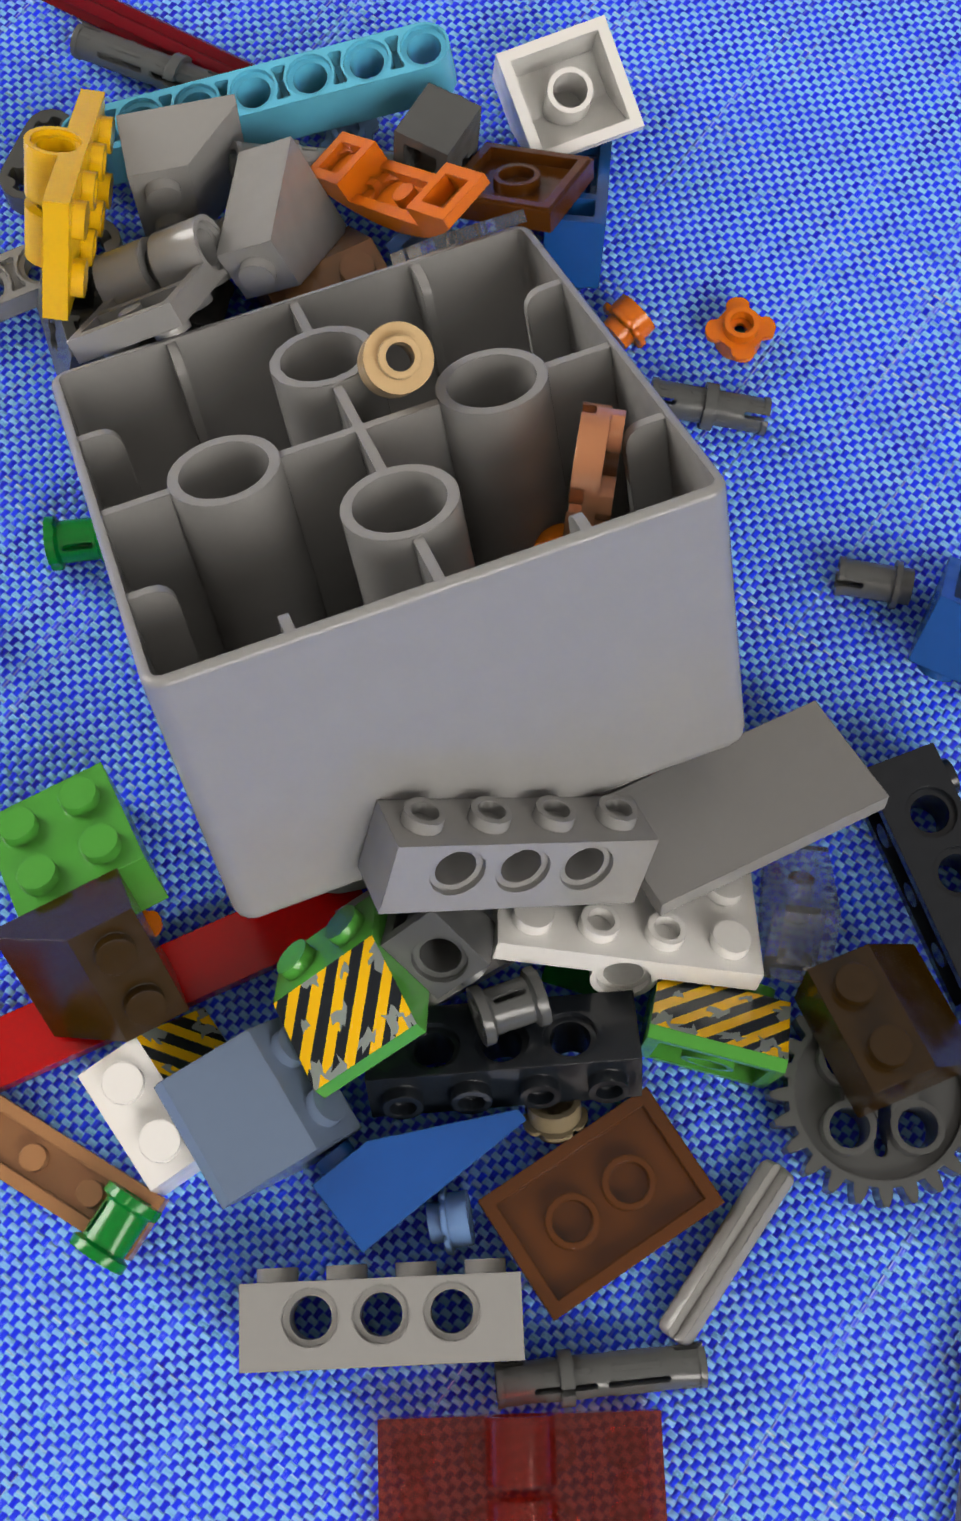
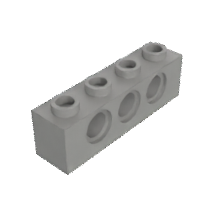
M616 794L588 797L545 795L530 798L481 796L463 799L414 797L400 800H376L358 868L378 914L634 903L659 839L632 796Z
M505 1258L464 1260L465 1274L437 1275L436 1261L395 1263V1277L368 1278L367 1264L326 1266V1280L299 1281L298 1267L257 1269V1283L239 1284V1374L525 1360L521 1271L506 1272ZM449 1289L459 1290L466 1294L473 1307L470 1323L458 1332L442 1330L437 1326L432 1316L434 1300L440 1293ZM384 1292L394 1296L402 1308V1321L397 1330L389 1335L373 1333L364 1321V1307L367 1301L377 1293ZM309 1296H317L323 1299L330 1307L332 1314L328 1331L316 1339L304 1336L295 1324V1311L300 1302Z

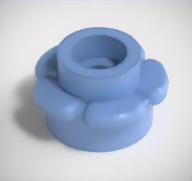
M445 1186L438 1192V1201L426 1203L427 1225L431 1243H444L446 1253L448 1255H455L456 1248L475 1244L472 1208L467 1190L447 1192Z

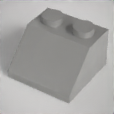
M235 94L116 115L127 178L145 236L149 237L154 232L199 214H205L214 221L217 220L227 207L232 184L229 154H237L231 151V144L233 141L244 142Z

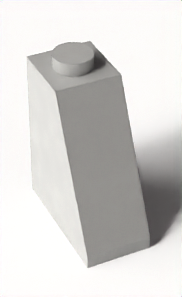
M291 136L238 152L216 257L246 299L301 285L345 233L346 224Z

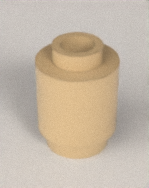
M402 321L383 324L373 331L363 342L357 358L358 372L364 385L374 394L389 399L401 398L419 389L430 377L434 366V351L426 334L415 325ZM397 345L407 353L410 366L406 371H395L388 365L386 352L390 346Z

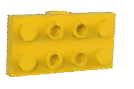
M80 89L67 128L59 126L36 127L27 131L23 137L24 194L26 196L24 200V254L30 263L42 268V318L68 321L75 297L85 298L88 285L89 267L93 266V261L96 258L97 237L102 238L106 209L110 210L114 179L113 173L106 172L107 154H112L114 146L115 117L105 115V92Z

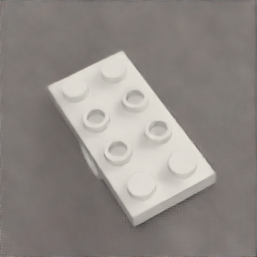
M751 873L662 916H659L641 887L634 903L492 909V920L496 923L492 945V959L589 970L590 984L598 993L633 990L635 997L651 990L658 979L756 991L764 977Z

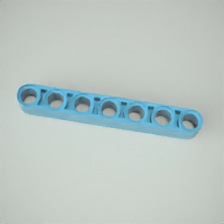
M418 22L105 104V115L115 117V137L112 154H107L106 172L113 173V185L129 182L116 115L235 94L244 142L267 144L290 136L296 139L409 110L428 83L451 93L454 91L457 84V72L449 37L446 31L438 24ZM71 115L62 123L61 127H68Z

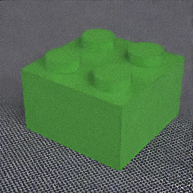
M101 762L0 811V872L18 917L116 868L119 870L141 911L169 898L132 816Z

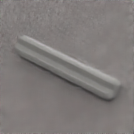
M766 1159L758 1165L660 1319L659 1328L678 1344L685 1346L693 1344L793 1185L794 1177L780 1164Z

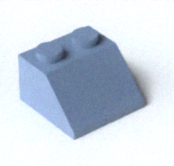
M279 1017L246 1029L160 1081L154 1087L222 1210L316 1164L362 1128L340 1089L326 1098H323L314 1091Z

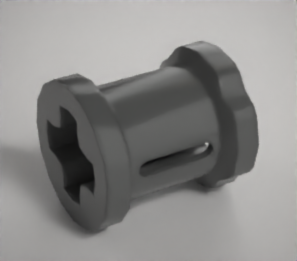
M531 965L521 968L519 977L484 989L477 984L466 987V997L470 1013L480 1039L486 1047L496 1044L498 1035L532 1023H536L542 1028L553 1022L546 990L538 972Z

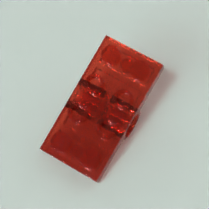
M658 1408L383 1417L377 1420L379 1521H667L661 1410Z

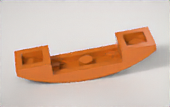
M344 131L337 136L310 166L327 195L342 205L383 227L421 238H433L445 234L490 184L484 173L448 162L435 174L389 160L376 141Z

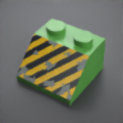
M370 895L355 906L346 905L331 918L326 927L306 941L299 939L293 942L283 952L277 963L278 977L273 1005L314 1091L323 1098L328 1097L427 1032L429 991L380 946L388 914H378Z
M658 979L655 986L650 990L639 1036L642 1057L764 1089L786 1073L789 1058L791 1002L774 998L775 990L763 984H759L757 990L753 991Z

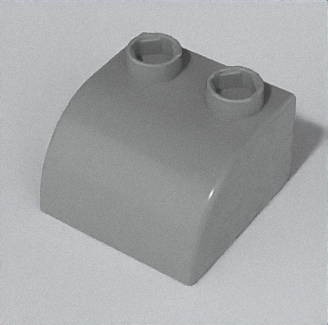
M522 226L503 229L64 371L52 381V392L141 684L231 905L240 916L257 918L324 893L342 894L366 889L367 887L358 868V863L376 800H400L414 797L463 799L481 796L494 798H531L545 795L558 797L604 796L637 782L650 774L730 746L738 741L743 734L745 721L727 487L724 477L530 229ZM402 321L415 325L426 334L433 347L434 366L430 377L419 389L401 398H383L371 392L362 382L357 367L358 353L363 342L378 327L389 322ZM392 345L388 348L386 352L388 365L395 371H406L410 366L407 353L397 345ZM583 402L611 405L614 409L627 410L610 520L591 526L582 512L569 515L570 534L534 546L535 541L544 530L553 525L565 523L566 511L568 512L569 488Z

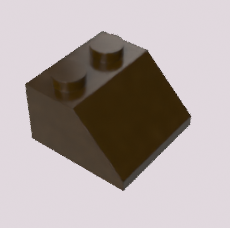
M117 868L0 926V950L56 1037L128 1042L189 1010L173 966Z
M867 944L806 970L794 999L857 1118L961 1074V1025L914 944Z

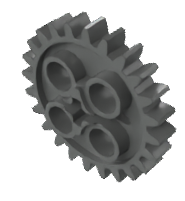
M798 1015L791 1022L800 1041L789 1038V1061L786 1073L778 1078L783 1081V1087L765 1094V1101L784 1105L785 1113L775 1118L769 1125L771 1129L790 1128L793 1137L783 1146L781 1152L783 1155L792 1154L800 1150L804 1152L807 1158L799 1171L800 1176L806 1177L821 1169L826 1173L822 1185V1192L824 1194H831L842 1183H846L849 1204H861L868 1189H871L876 1207L886 1208L891 1205L893 1188L896 1189L904 1204L908 1205L918 1202L917 1182L930 1194L939 1193L944 1190L937 1170H941L952 1177L961 1175V1162L954 1155L956 1151L961 1153V1074L857 1118L836 1076L827 1067L825 1056L804 1016ZM835 1112L846 1113L857 1123L859 1138L853 1148L841 1146L831 1136L829 1128L830 1119ZM903 1112L913 1113L924 1124L926 1131L925 1140L919 1148L912 1147L904 1142L899 1134L898 1121ZM877 1124H879L881 1141L885 1146V1154L882 1157L876 1155L874 1151Z

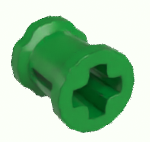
M55 515L44 517L43 541L47 560L53 571L64 570L67 563L101 559L104 563L91 517L59 521Z
M109 1180L104 1187L107 1197L83 1232H74L69 1242L99 1265L115 1274L122 1275L128 1267L124 1258L148 1222L156 1223L162 1213L128 1189Z

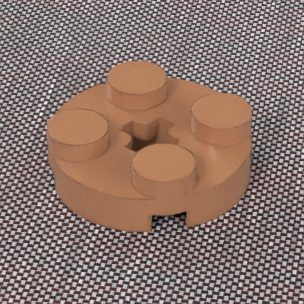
M583 402L569 488L568 512L566 511L563 536L570 534L569 515L582 512L591 526L610 520L627 410L614 409L611 405Z

